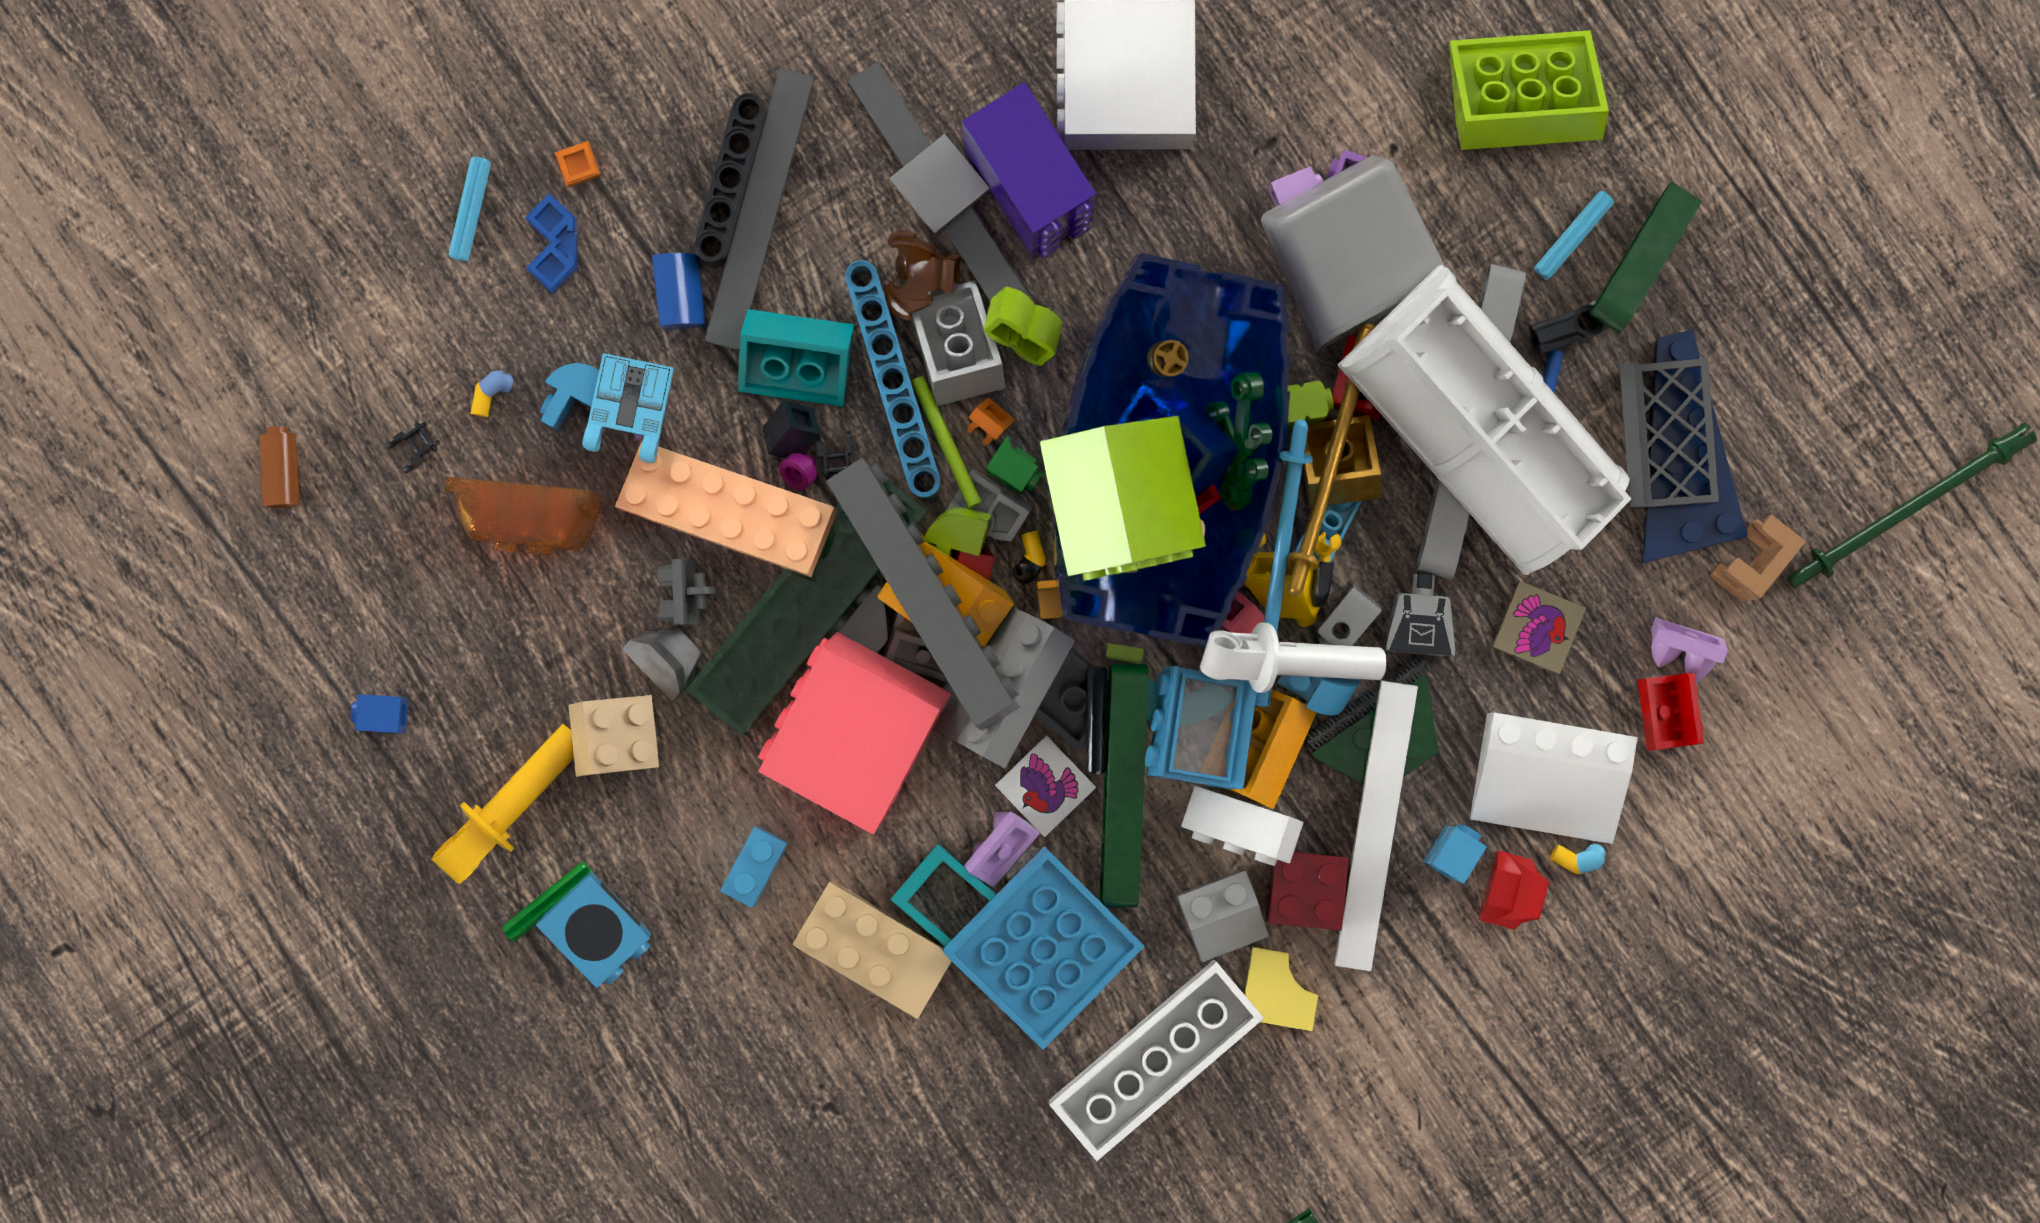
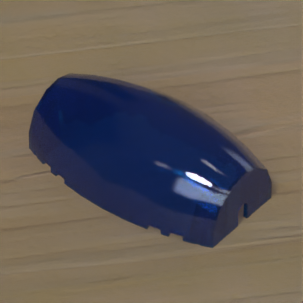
M1139 253L1134 256L1111 294L1089 340L1073 385L1061 436L1103 426L1177 416L1175 411L1178 408L1196 402L1209 436H1220L1223 438L1219 425L1211 424L1207 419V405L1211 402H1225L1229 408V417L1235 429L1237 400L1232 396L1231 382L1241 373L1257 372L1263 380L1264 393L1259 401L1251 402L1248 433L1252 424L1267 423L1272 430V440L1270 444L1263 445L1248 460L1263 458L1268 465V476L1265 480L1258 481L1252 487V501L1242 510L1231 511L1220 499L1199 514L1200 520L1205 525L1204 540L1206 547L1193 549V557L1141 568L1134 573L1124 572L1085 581L1082 573L1072 576L1067 574L1053 508L1054 572L1061 618L1205 648L1210 634L1214 631H1219L1220 626L1224 623L1232 609L1230 605L1239 587H1243L1248 576L1246 572L1253 555L1258 552L1269 520L1281 473L1282 459L1279 456L1280 452L1284 451L1288 428L1290 402L1288 368H1291L1290 355L1287 354L1286 332H1289L1282 284L1225 271L1218 273L1202 271L1201 266L1146 253ZM1160 341H1179L1188 351L1189 360L1185 370L1178 375L1167 377L1158 376L1153 373L1147 364V354L1151 346ZM1226 446L1225 453L1231 465V457ZM1208 459L1203 469L1207 472L1220 494V488L1223 484L1221 474L1215 459ZM1246 462L1244 463L1243 475L1245 474V464H1246Z

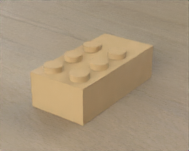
M833 880L826 886L792 944L916 1019L921 1015L952 962L942 952L943 945Z

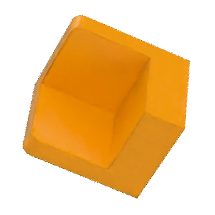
M1073 578L1037 582L1041 620L1075 617L1077 615Z

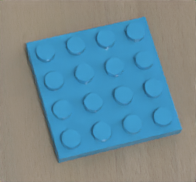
M1044 846L942 949V952L1044 1050L1145 946Z

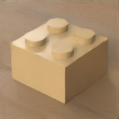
M652 695L583 701L568 705L576 777L659 767Z

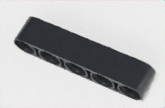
M753 93L739 95L732 105L695 239L694 248L697 256L704 265L710 268L723 266L727 261L767 115L763 101ZM750 105L758 107L759 113L754 119L746 120L741 117V112L745 107ZM745 139L749 141L750 146L745 153L736 154L731 151L733 143L737 140ZM736 173L740 176V182L736 187L726 188L722 186V180L727 174ZM726 207L730 209L731 215L727 221L719 223L713 220V214L718 208ZM717 241L721 243V251L716 256L707 257L703 254V249L708 242Z

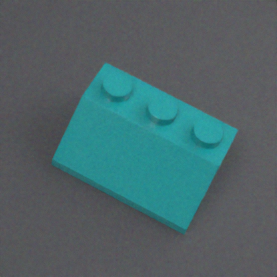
M748 309L740 334L738 392L843 407L852 355L854 324Z

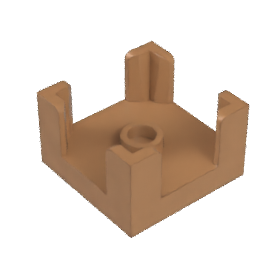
M1772 514L1765 518L1764 523L1758 519L1753 520L1746 529L1748 535L1746 538L1762 550L1750 566L1740 558H1736L1728 567L1723 563H1719L1709 575L1742 603L1762 598L1806 542Z

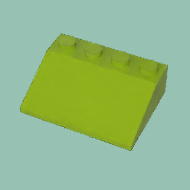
M1591 30L1449 41L1455 119L1461 150L1603 140L1609 109Z

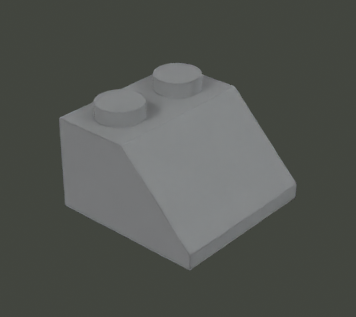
M1238 870L1176 894L1201 962L1269 937L1246 870Z

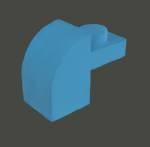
M582 363L567 364L555 370L545 382L557 391L555 395L549 394L540 410V413L544 414L541 421L559 431L575 401L591 408L599 370Z
M1280 675L1277 684L1307 700L1306 708L1324 715H1337L1343 711L1360 684L1361 679Z

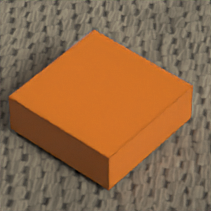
M589 141L555 152L567 188L601 177Z

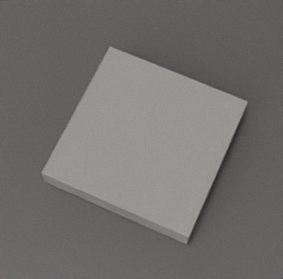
M945 134L889 178L890 182L934 235L939 233L990 191L988 185Z

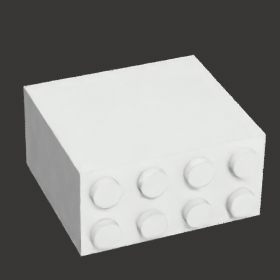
M1064 0V2H1057L1056 33L1063 34V38H1057V69H1064V74H1057V104H1064V109H1057V133L1061 139H1064L1067 149H1191L1196 134L1195 0Z

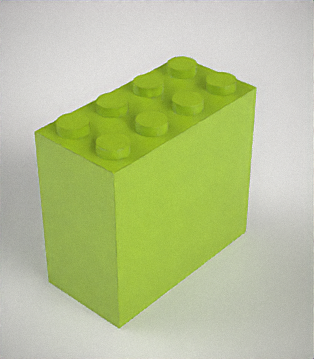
M1178 416L1103 426L1040 441L1068 576L1082 573L1085 581L1190 558L1193 557L1192 549L1206 547Z

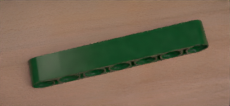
M1147 664L1109 665L1106 717V771L1104 773L1100 866V902L1106 908H1138L1149 682Z

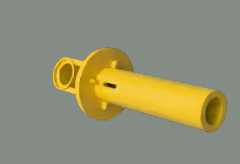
M562 724L482 809L478 805H474L475 808L471 809L465 802L460 805L469 820L437 850L431 859L457 884H461L473 873L481 860L496 844L509 852L514 850V847L506 841L510 838L506 830L574 759L571 730Z

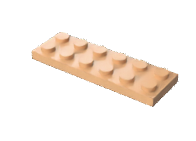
M640 444L615 507L617 509L812 577L838 512L835 507L659 446L656 461L654 463H647L639 458Z

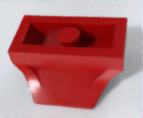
M1496 850L1478 920L1515 930L1522 923L1540 919L1549 881L1537 871L1533 860Z

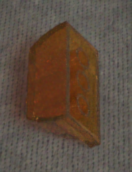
M446 477L445 492L455 496L458 519L468 538L476 543L493 544L494 551L515 552V546L529 547V554L550 556L551 550L579 551L593 534L601 512L602 497L592 490Z

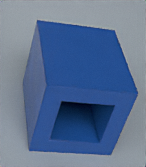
M358 694L357 702L354 701L351 706V722L355 723V730L406 733L408 698Z

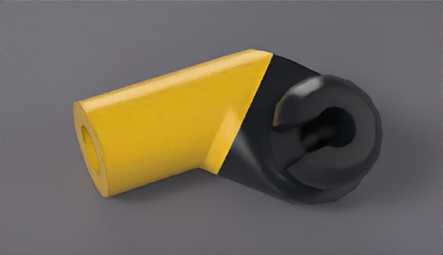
M1038 530L1021 535L1026 553L1019 564L1013 568V576L1018 582H1032L1046 564V557Z

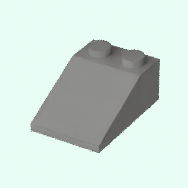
M976 280L958 284L952 294L945 293L942 289L931 292L933 302L929 306L911 313L936 406L1005 389L1003 364L996 342L983 330L987 314Z

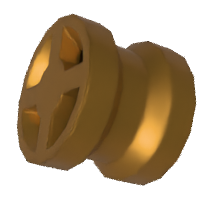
M1166 340L1157 342L1151 346L1147 354V364L1150 370L1158 376L1178 375L1188 365V351L1179 341Z

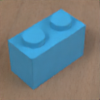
M1457 824L1456 827L1444 826L1423 863L1448 879L1464 884L1487 846L1479 842L1482 835L1464 824Z
M754 826L720 891L751 908L755 907L790 842L760 826Z

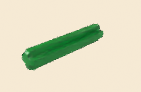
M585 862L578 864L506 922L502 928L504 934L513 942L518 940L534 927L538 920L590 871L593 872L591 867Z

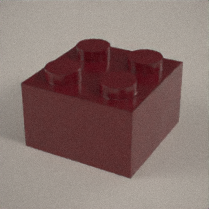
M1294 852L1290 864L1277 859L1276 865H1271L1265 921L1272 924L1342 931L1349 858Z

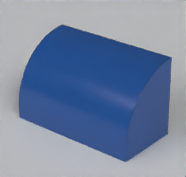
M691 253L652 255L660 327L664 331L707 326L699 257Z

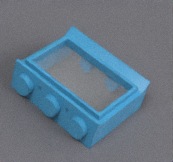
M1178 666L1163 667L1162 673L1157 677L1155 686L1156 694L1159 695L1157 709L1153 711L1150 720L1153 737L1152 744L1147 748L1145 755V765L1148 767L1147 776L1224 789H1243L1257 692L1252 689L1249 680H1216L1208 677L1202 671L1180 668Z

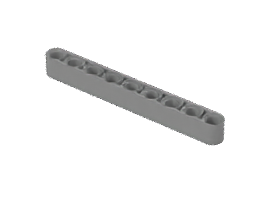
M1490 264L1484 279L1478 307L1504 337L1511 342L1526 272ZM1438 478L1418 556L1416 571L1452 580L1457 569L1469 513Z

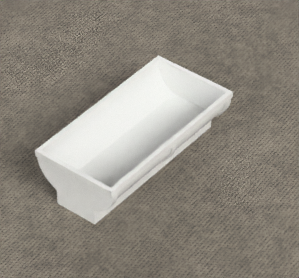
M1438 265L1338 364L1339 368L1524 575H1529L1531 572L1549 565L1570 549L1582 550L1631 500V497L1625 492L1630 479L1625 470L1613 462L1544 383L1542 375L1536 368L1531 367L1456 282L1455 275L1447 267Z

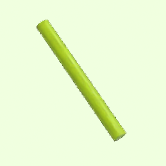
M924 376L917 377L911 381L914 391L968 508H976L982 504V501L938 406H936Z

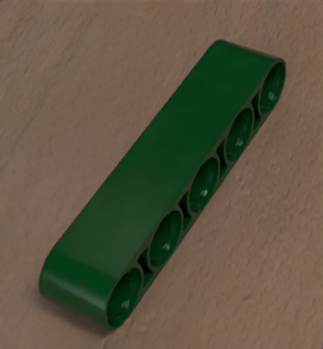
M1672 181L1668 184L1590 310V316L1618 334L1625 329L1699 208L1702 200Z

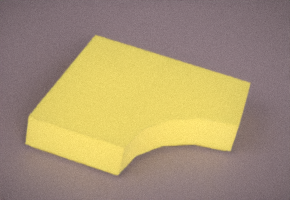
M1252 947L1244 995L1264 1017L1261 1022L1313 1031L1318 995L1304 990L1294 980L1289 969V953Z

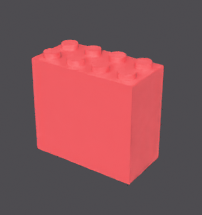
M836 632L829 640L824 638L810 655L807 665L812 668L811 670L808 669L794 686L790 696L794 697L795 701L791 700L787 709L784 708L778 717L774 727L779 729V731L776 730L772 738L768 739L762 748L758 758L763 760V763L758 772L874 835L889 813L952 693L847 636Z

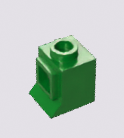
M1008 435L986 467L987 473L1020 495L1023 494L1026 488L1032 492L1043 476V473L1038 471L1039 467L1035 465L1037 459L1017 446L1013 450Z

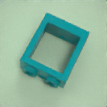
M938 843L890 900L941 944L946 946L952 938L908 902L938 865L944 861L989 901L997 893L986 883L970 874L959 860Z

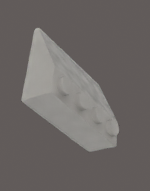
M1012 607L985 647L989 645L1001 664L996 666V669L1002 679L1008 676L1017 688L1020 695L1015 697V700L1020 708L982 731L975 727L949 682H946L943 689L952 694L933 729L1005 769L1075 640L1057 628Z

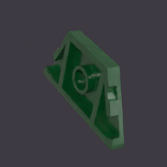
M1425 675L1420 676V679L1417 678V681L1414 680L1413 684H1409L1418 686L1403 777L1439 753L1428 679ZM1373 709L1372 712L1370 711L1365 717H1361L1362 719H1358V722H1354V725L1351 724V727L1348 726L1347 729H1344L1339 735L1337 734L1332 740H1328V743L1325 742V745H1321V748L1318 747V750L1315 749L1310 755L1341 774L1364 784L1376 709Z

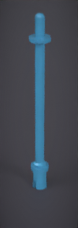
M1297 420L1294 423L1290 451H1282L1279 458L1288 462L1264 618V623H1270L1276 633L1278 630L1302 465L1312 463L1313 461L1311 455L1304 454L1308 424L1304 420ZM1272 687L1265 693L1257 692L1256 706L1266 707L1271 705Z

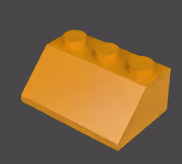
M1272 690L1270 706L1255 705L1243 789L1227 790L1274 810L1317 712L1306 708V704L1293 697ZM1236 691L1199 773L1220 777L1225 775L1227 759L1224 757V751L1230 740L1232 723L1229 720V716L1235 705Z

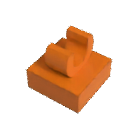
M988 397L969 416L973 422L968 426L967 431L971 434L978 427L982 428L987 433L986 438L982 441V444L986 446L994 439L997 440L1015 422V419Z

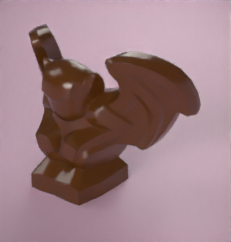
M898 230L889 236L888 245L891 248H900L898 249L899 254L895 263L898 273L897 279L907 280L903 287H899L893 281H889L885 288V300L890 311L904 320H912L911 313L919 311L933 302L931 292L940 288L945 293L952 294L960 281L961 254L953 253L945 257L941 253L936 252L935 246L916 237L918 236L917 232Z

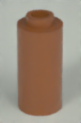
M288 427L266 428V434L259 435L263 507L290 508L300 506L296 434L289 433Z

